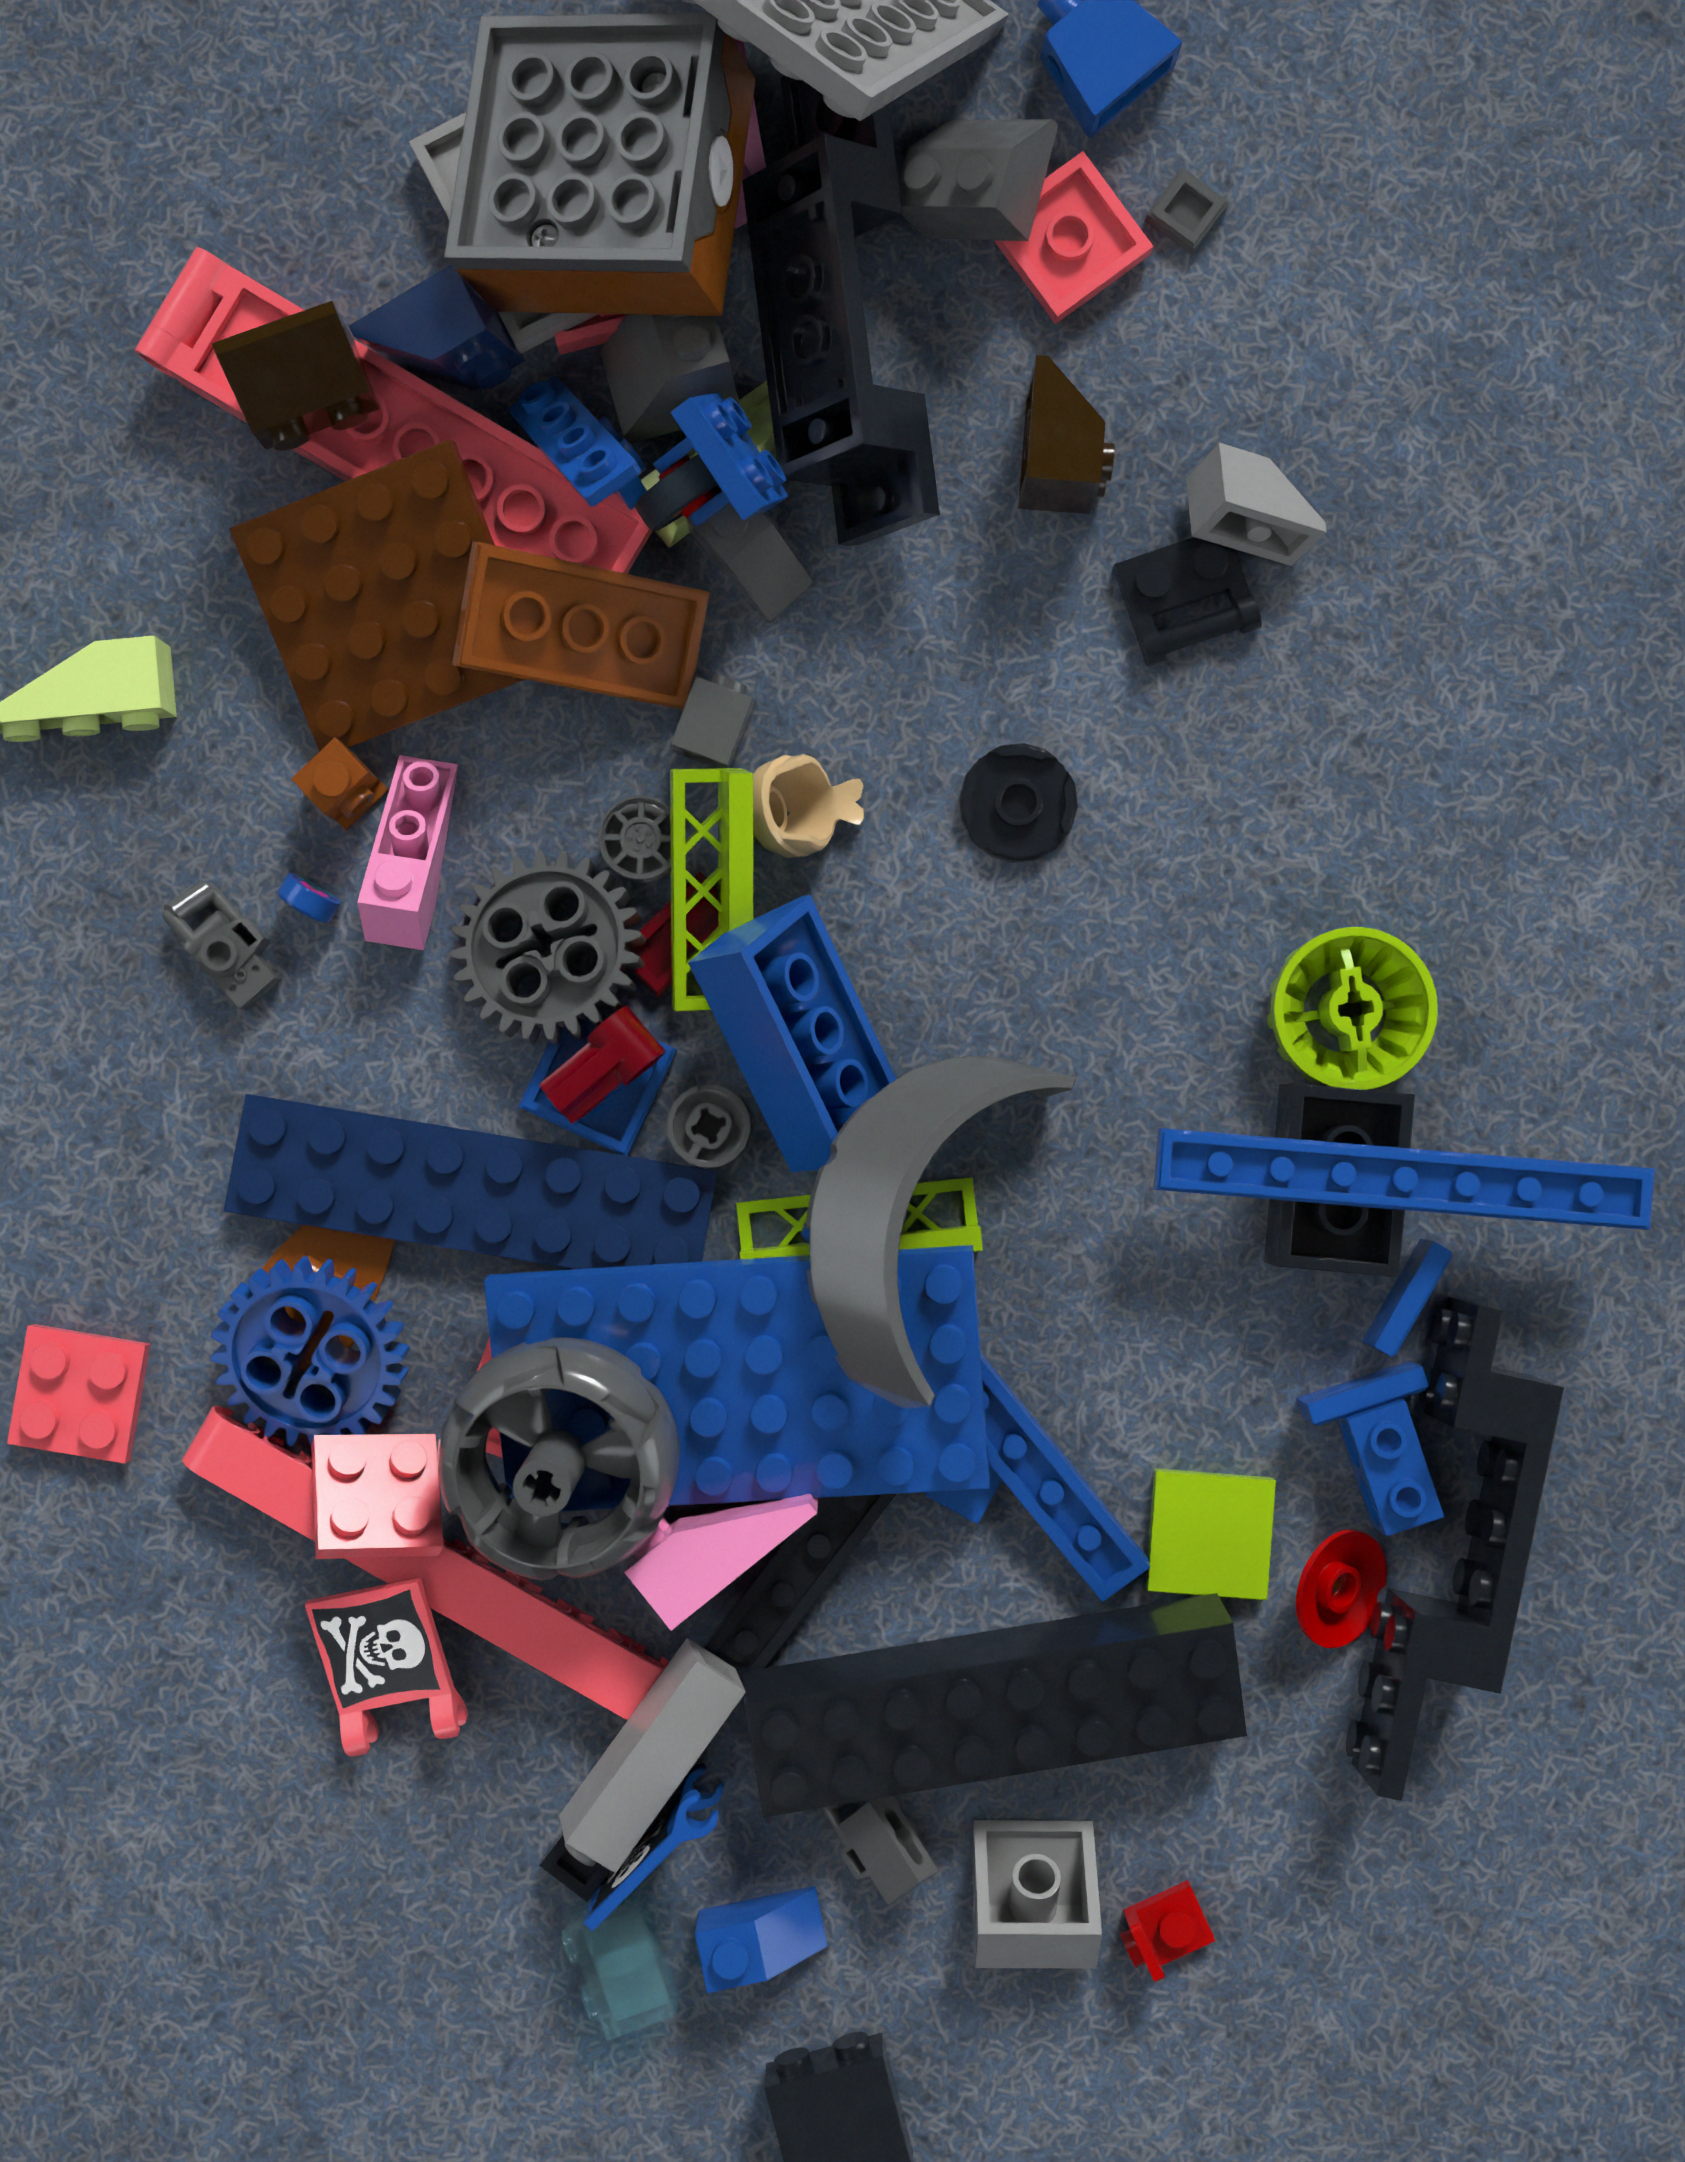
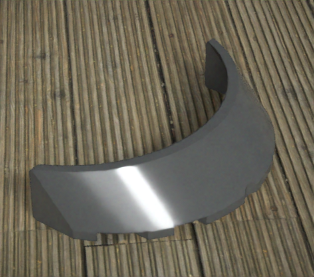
M965 1056L950 1058L913 1069L897 1077L898 1079L888 1084L872 1098L864 1101L844 1123L830 1145L831 1154L829 1160L819 1168L811 1192L805 1227L810 1230L809 1253L811 1270H806L811 1300L818 1305L825 1329L838 1353V1356L834 1357L850 1380L901 1408L931 1406L935 1395L925 1380L910 1347L904 1328L898 1294L897 1270L900 1236L905 1214L916 1184L927 1164L943 1142L973 1115L997 1101L1026 1091L1040 1098L1070 1091L1076 1081L1075 1077L1002 1057Z

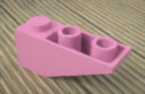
M399 755L357 901L365 941L418 950L425 949L436 906L458 764Z

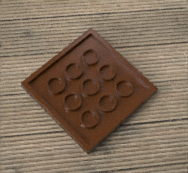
M444 441L229 528L319 752L333 738H337L347 748H350L526 680L452 665L472 542L495 545L455 441Z

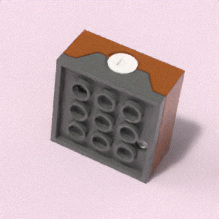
M709 12L481 16L444 258L495 312L722 316L756 79L732 37L719 27L718 19Z

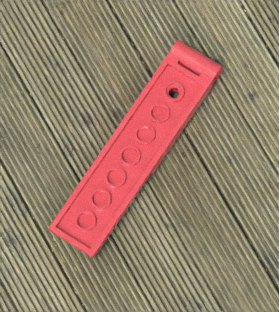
M196 247L134 349V352L159 371L177 379L181 385L247 423L216 357L212 343L304 311V309L229 266L210 252ZM355 340L380 409L367 413V420L353 428L334 430L331 426L309 434L310 439L308 442L291 450L340 479L348 481L444 441H455L496 546L628 574L652 533V530L646 526L635 507L630 510L614 493L597 505L590 507L540 449Z

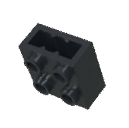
M865 2032L849 2033L836 2039L830 2047L811 2052L803 2047L793 2048L779 2054L774 2059V2062L766 2063L764 2089L784 2162H914L913 2147L882 2033L870 2036Z

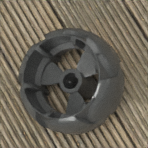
M550 1338L531 1344L524 1342L503 1351L484 1364L454 1400L447 1419L442 1426L437 1453L438 1476L443 1500L449 1514L458 1515L469 1543L489 1561L507 1571L531 1579L548 1580L553 1579L558 1574L579 1579L598 1574L623 1562L638 1551L657 1529L673 1495L679 1474L680 1443L678 1430L669 1405L658 1387L646 1380L641 1375L640 1367L622 1353L603 1344L578 1338ZM550 1389H558L578 1394L593 1401L612 1416L609 1421L612 1430L596 1437L586 1445L573 1433L564 1430L553 1431L551 1415L545 1396ZM492 1427L513 1440L532 1447V1450L514 1478L513 1493L515 1497L513 1499L510 1498L512 1493L510 1486L507 1483L498 1484L488 1465L486 1443ZM586 1467L619 1478H631L630 1485L623 1499L609 1514L600 1520L589 1522L585 1515L574 1516L570 1523L561 1522V1510L569 1501Z

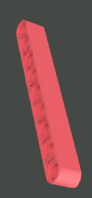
M212 1406L182 1459L184 1465L202 1478L315 1542L312 1456L302 1450L297 1455L283 1447L285 1442L283 1439L274 1434L268 1438L264 1436L265 1429L253 1422L246 1426L231 1417L234 1411L222 1406ZM443 1538V1548L439 1556L344 1558L386 1583L421 1577L431 1609L626 1720L630 1718L670 1662L664 1657L659 1662L643 1653L646 1648L645 1646L612 1627L606 1632L592 1624L594 1617L559 1598L557 1602H554L540 1594L543 1588L528 1579L507 1570L503 1573L489 1565L490 1561L458 1539L452 1544Z

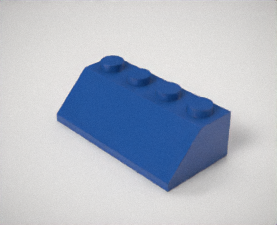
M806 895L724 933L688 962L791 1172L818 1170L821 1166L825 1165L831 1154L830 1145L854 1111L864 1101L872 1098L880 1090L896 1080L811 895Z

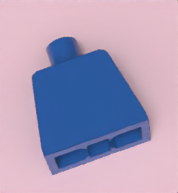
M1134 0L1038 1L1037 7L1053 25L1044 35L1040 59L1089 139L1176 65L1182 41Z

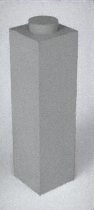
M687 1638L560 1813L559 1818L565 1847L574 1858L587 1866H594L597 1862L612 1872H617L746 1693L739 1675L733 1666Z

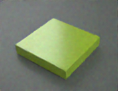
M1154 1468L1148 1543L1150 1568L1146 1571L1145 1584L1147 1591L1192 1595L1217 1593L1219 1597L1267 1600L1276 1480L1273 1477Z

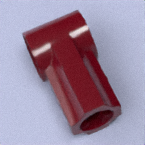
M628 1006L622 1007L603 1021L586 1038L587 1044L539 1084L548 1099L571 1124H575L584 1118L621 1084L625 1087L636 1080L666 1053L664 1048Z

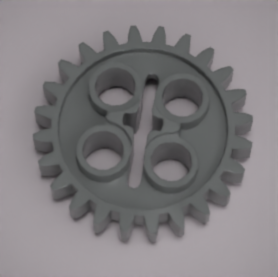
M542 850L537 851L534 867L528 868L518 856L513 857L514 874L507 877L496 867L492 868V877L496 885L490 890L483 885L475 883L473 889L481 899L478 906L461 904L459 907L471 920L469 926L452 927L451 930L456 937L465 942V946L450 951V957L459 964L467 965V967L453 976L454 980L462 987L473 986L463 998L465 1002L473 1008L484 1005L479 1017L489 1025L501 1019L499 1031L509 1038L522 1025V1038L529 1044L534 1045L542 1029L547 1039L553 1045H559L562 1028H567L578 1040H581L584 1035L583 1021L590 1019L595 1025L599 1026L604 1021L601 1009L608 1006L618 1011L623 1007L615 996L618 989L626 991H636L637 986L627 977L626 972L627 970L644 968L645 963L639 956L630 952V949L646 944V938L641 932L628 929L642 920L641 915L636 908L622 909L632 898L624 887L611 891L616 881L614 876L607 869L595 876L596 866L587 857L574 870L573 859L567 851H561L554 866L551 865L549 858ZM572 898L579 900L578 910L572 918L567 921H555L556 908L561 902ZM510 919H522L523 927L519 936L511 942H500L499 933L503 924ZM591 927H597L596 934L589 937L582 936ZM552 937L556 941L551 944L552 954L544 958L540 954L545 951L544 940ZM585 953H597L598 961L591 973L580 977L573 975L574 963L578 957ZM507 958L514 959L504 969L499 968V963ZM529 974H541V984L536 993L530 997H518V986L521 980Z

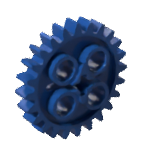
M303 1256L296 1263L293 1272L288 1264L281 1259L269 1270V1274L262 1268H259L248 1279V1284L241 1282L230 1294L232 1301H228L219 1310L217 1315L224 1322H221L212 1331L211 1338L222 1343V1345L210 1356V1361L227 1365V1368L217 1377L216 1383L219 1385L234 1384L236 1391L227 1403L229 1406L238 1405L243 1402L247 1403L250 1409L244 1418L246 1424L255 1421L260 1416L267 1420L264 1436L269 1438L281 1427L286 1429L287 1444L293 1446L302 1433L307 1434L310 1445H312L314 1435H326V1433L328 1435H349V1430L354 1435H364L371 1422L379 1424L389 1410L387 1405L393 1406L399 1397L401 1390L397 1385L402 1383L409 1369L398 1362L403 1361L410 1348L407 1344L394 1342L393 1340L399 1336L405 1325L399 1321L386 1322L384 1317L394 1303L389 1300L375 1304L370 1299L377 1287L375 1282L367 1284L362 1289L354 1286L356 1269L351 1268L340 1279L334 1276V1264L331 1259H327L318 1272H313L308 1256ZM289 1306L301 1312L306 1323L292 1319L285 1307ZM329 1310L333 1312L334 1319L326 1335L316 1348L312 1356V1364L302 1376L295 1395H290L286 1388L294 1372L309 1349L308 1342L318 1331L325 1311ZM339 1335L351 1337L357 1342L360 1350L355 1351L347 1348L339 1339ZM262 1356L270 1357L276 1361L281 1371L269 1368L262 1360ZM315 1384L326 1386L332 1391L335 1399H328L320 1395Z

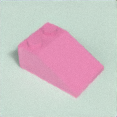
M811 1494L781 1500L730 1502L681 1513L671 1522H668L663 1516L657 1529L648 1541L632 1555L624 1573L672 1631L816 1515L818 1498H813Z

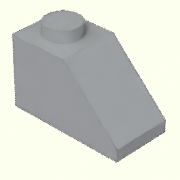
M1219 442L1186 478L1192 537L1292 566L1327 532L1326 522L1270 458Z

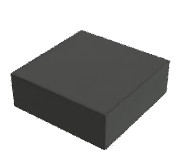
M1182 167L1149 210L1145 221L1192 255L1225 212L1229 201Z

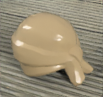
M806 754L778 757L757 768L753 774V835L765 849L785 858H800L821 851L829 843L834 833L835 824L840 819L856 825H860L863 821V808L856 801L861 798L864 785L861 779H851L837 786H831L827 774L815 758Z

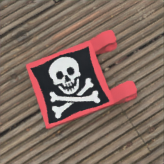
M421 1577L310 1599L306 1602L305 1608L339 1713L341 1741L346 1755H365L370 1751L369 1743H373L378 1739V1725L369 1709L429 1698L431 1725L435 1737L438 1739H448L459 1735V1726L467 1722L468 1711L465 1702L454 1687Z

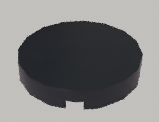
M1025 743L1001 745L979 758L966 774L959 796L961 823L971 841L990 857L1011 863L1035 861L1055 850L1071 831L1078 809L1075 782L1063 764L1057 761V758L1046 749Z

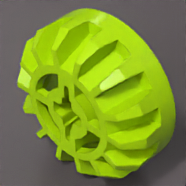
M1346 927L1318 935L1292 951L1284 960L1285 964L1278 976L1272 980L1269 993L1272 994L1270 1013L1267 1015L1268 1027L1274 1031L1275 1038L1279 1044L1277 1051L1285 1061L1290 1062L1302 1073L1301 1077L1312 1083L1329 1087L1362 1090L1387 1085L1402 1077L1418 1063L1433 1038L1437 1024L1438 1003L1432 977L1423 961L1408 945L1383 931L1365 927ZM1328 973L1330 989L1322 996L1318 1004V1010L1304 1012V1002L1309 989L1320 977ZM1362 974L1377 985L1384 1001L1381 1000L1380 995L1372 986L1363 983ZM1348 999L1350 1003H1360L1362 1008V1014L1354 1016L1352 1021L1350 1017H1340L1338 1012V1005L1347 1003ZM1383 1010H1386L1383 1027L1378 1036L1371 1042L1370 1032L1379 1024ZM1319 1019L1321 1025L1328 1033L1338 1037L1340 1052L1330 1050L1319 1044L1308 1031L1305 1021Z

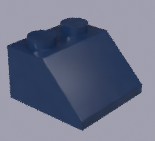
M451 265L349 325L355 338L398 366L472 390L478 388L488 389L503 383L511 376V369L525 361L523 355L517 351L498 312H495Z

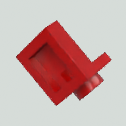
M1188 1880L1123 1910L1130 1928L1120 1933L1123 1943L1135 1969L1146 1964L1154 1983L1165 1978L1162 1965L1216 1941Z

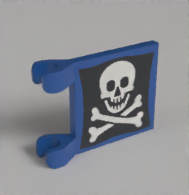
M704 1763L690 1769L684 1781L680 1800L638 1841L617 1872L611 1871L593 1893L584 1920V1924L592 1932L681 1842L704 1837L715 1828L719 1815L716 1809L703 1821H696L688 1814L689 1812L713 1806L722 1796L724 1787L722 1781L709 1794H702L695 1789L693 1782L705 1772L706 1765Z

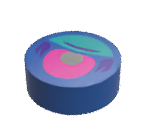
M293 873L286 875L277 891L280 899L300 913L323 923L330 922L341 905L340 900L309 880Z

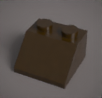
M333 301L212 343L216 357L253 435L265 450L272 447L278 451L297 448L309 441V434L331 426L334 430L353 428L367 420V413L380 409L355 340Z
M1036 355L1027 389L1018 509L1089 514L1095 497H1104L1106 482L1111 481L1115 445L1114 443L1104 442V419L1052 359L1045 355Z

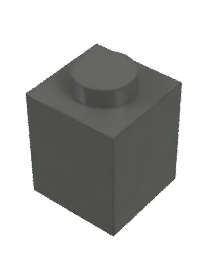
M713 674L711 682L696 676L671 742L674 753L714 768H732L755 708L753 697L745 695L747 687L736 680L718 674Z

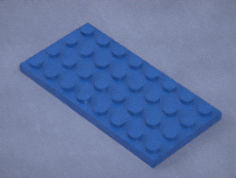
M973 1245L899 1249L898 1294L904 1328L916 1362L935 1395L930 1407L901 1408L850 1380L834 1357L838 1356V1353L825 1329L818 1305L811 1300L806 1270H811L810 1255L491 1274L484 1280L492 1358L524 1342L531 1344L550 1338L585 1339L608 1346L627 1356L640 1367L641 1375L658 1387L673 1414L680 1443L679 1474L668 1506L781 1500L811 1494L813 1498L990 1489ZM550 1389L545 1396L551 1415L553 1431L564 1430L573 1433L586 1445L596 1437L612 1430L609 1425L612 1416L593 1401L578 1394L558 1389ZM500 1432L505 1483L512 1489L510 1498L513 1499L515 1497L513 1493L514 1478L532 1450V1447L517 1442ZM586 1467L569 1501L561 1511L614 1509L625 1496L631 1478H619Z

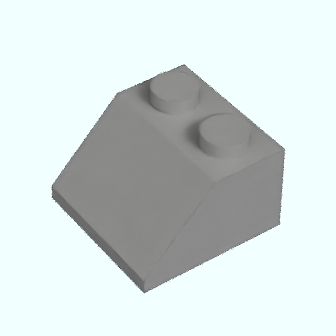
M974 1820L973 1925L975 1968H1097L1102 1928L1093 1821Z

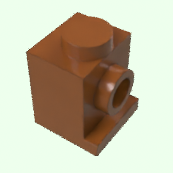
M333 738L291 778L323 814L337 821L345 831L389 791L355 753L337 738Z

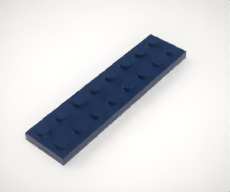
M246 1094L224 1212L572 1269L703 1262L718 1171Z

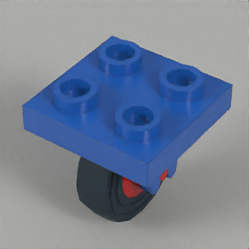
M718 392L690 397L670 412L686 435V438L653 463L660 473L658 476L660 481L637 500L635 508L646 526L652 531H656L666 527L683 515L686 519L690 518L695 527L700 524L703 525L731 504L744 521L772 509L789 495L781 485L786 481V476L777 460L767 450H763L760 453L748 435L747 431L751 429V423L741 406L732 397L725 400L722 394ZM696 452L698 453V455L694 456L693 458H691V459L689 458L690 456H692V455L695 454ZM722 489V492L716 496L714 495L718 490Z

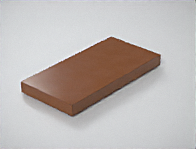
M472 542L452 665L684 710L693 686L710 592L482 542Z

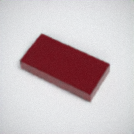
M700 871L694 876L700 884L706 880V877ZM689 882L686 884V899L696 890ZM713 886L708 892L718 900V889ZM704 896L686 914V930L701 944L719 926L718 910ZM671 900L639 931L646 938V944L630 949V952L639 956L645 963L644 968L631 971L658 998L672 985ZM686 939L687 959L696 948Z

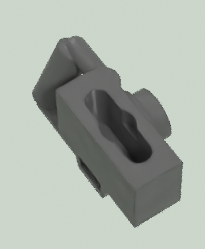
M199 881L164 905L163 920L182 940L181 944L184 949L200 964L239 1009L248 1010L282 980L277 974L278 968L269 959L266 961L262 957V953L270 941L268 936L252 919L243 917L214 883ZM212 903L218 911L193 931L185 920ZM245 927L257 940L253 944L241 933Z
M895 1796L873 1799L846 1820L838 1809L844 1804L821 1808L845 1848L841 1856L855 1879L871 1877L887 1905L907 1895L939 1871L918 1838V1829L915 1822L908 1815L902 1813L900 1803Z

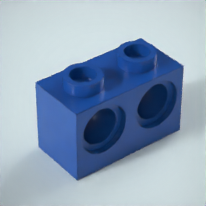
M1398 1399L1336 1420L1372 1526L1385 1536H1389L1444 1517L1405 1400Z

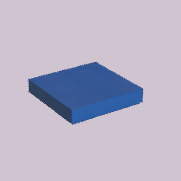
M590 1019L583 1021L584 1035L581 1040H578L567 1028H562L559 1045H553L550 1041L548 1042L519 1108L620 1155L629 1156L678 1049L658 1041L666 1053L652 1067L624 1087L621 1084L584 1118L575 1124H571L548 1099L539 1084L587 1044L586 1038L598 1026Z

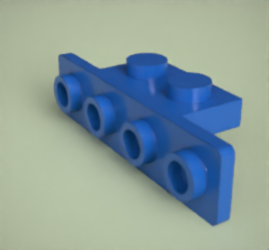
M553 376L547 381H538L530 385L521 393L519 401L509 407L508 411L518 425L590 507L597 505L615 492L631 510L635 507L637 500L647 491L638 477L646 468L631 444L625 438L621 440L605 417L597 420L557 376Z

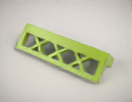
M742 768L670 769L672 1009L674 1011L711 1010L704 995L686 996V974L691 970L688 962L724 933L753 920V773ZM718 782V807L700 824L685 809V783ZM685 819L696 829L686 840ZM717 821L718 841L708 832ZM704 837L718 851V867L700 884L686 870V853ZM686 880L696 889L687 899ZM717 882L718 900L708 892ZM704 896L718 910L719 926L701 944L686 930V914ZM686 939L696 948L687 959Z
M973 1177L917 1183L912 1196L927 1195L917 1208L909 1203L907 1210L912 1214L902 1226L899 1249L973 1245V1251H983L981 1228L977 1221ZM962 1190L965 1226L940 1228L921 1213L937 1193ZM811 1194L736 1202L741 1244L740 1259L810 1255L809 1243L788 1245L796 1233L802 1231L807 1219V1211L797 1221L785 1209L808 1207ZM775 1211L794 1226L778 1246L753 1248L750 1213ZM917 1218L931 1228L928 1230L906 1232Z

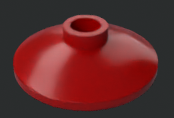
M1353 1529L1339 1531L1325 1539L1308 1559L1297 1587L1296 1615L1302 1632L1315 1644L1325 1648L1342 1647L1354 1641L1370 1625L1372 1612L1377 1603V1596L1380 1590L1386 1586L1387 1577L1383 1551L1373 1537Z

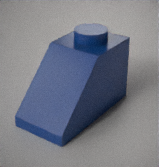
M816 1885L705 1908L698 1912L695 1937L707 1993L768 1981L828 1947Z

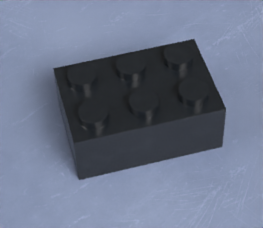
M1296 1083L1279 1084L1275 1138L1411 1148L1415 1094ZM1269 1199L1264 1262L1277 1267L1399 1278L1405 1210Z

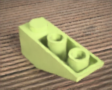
M156 636L92 642L0 702V734L3 733V740L10 742L35 741L41 739L40 730L62 728L63 735L91 736L100 733V724L122 722L124 730L145 731L159 728V719L177 717L170 646Z

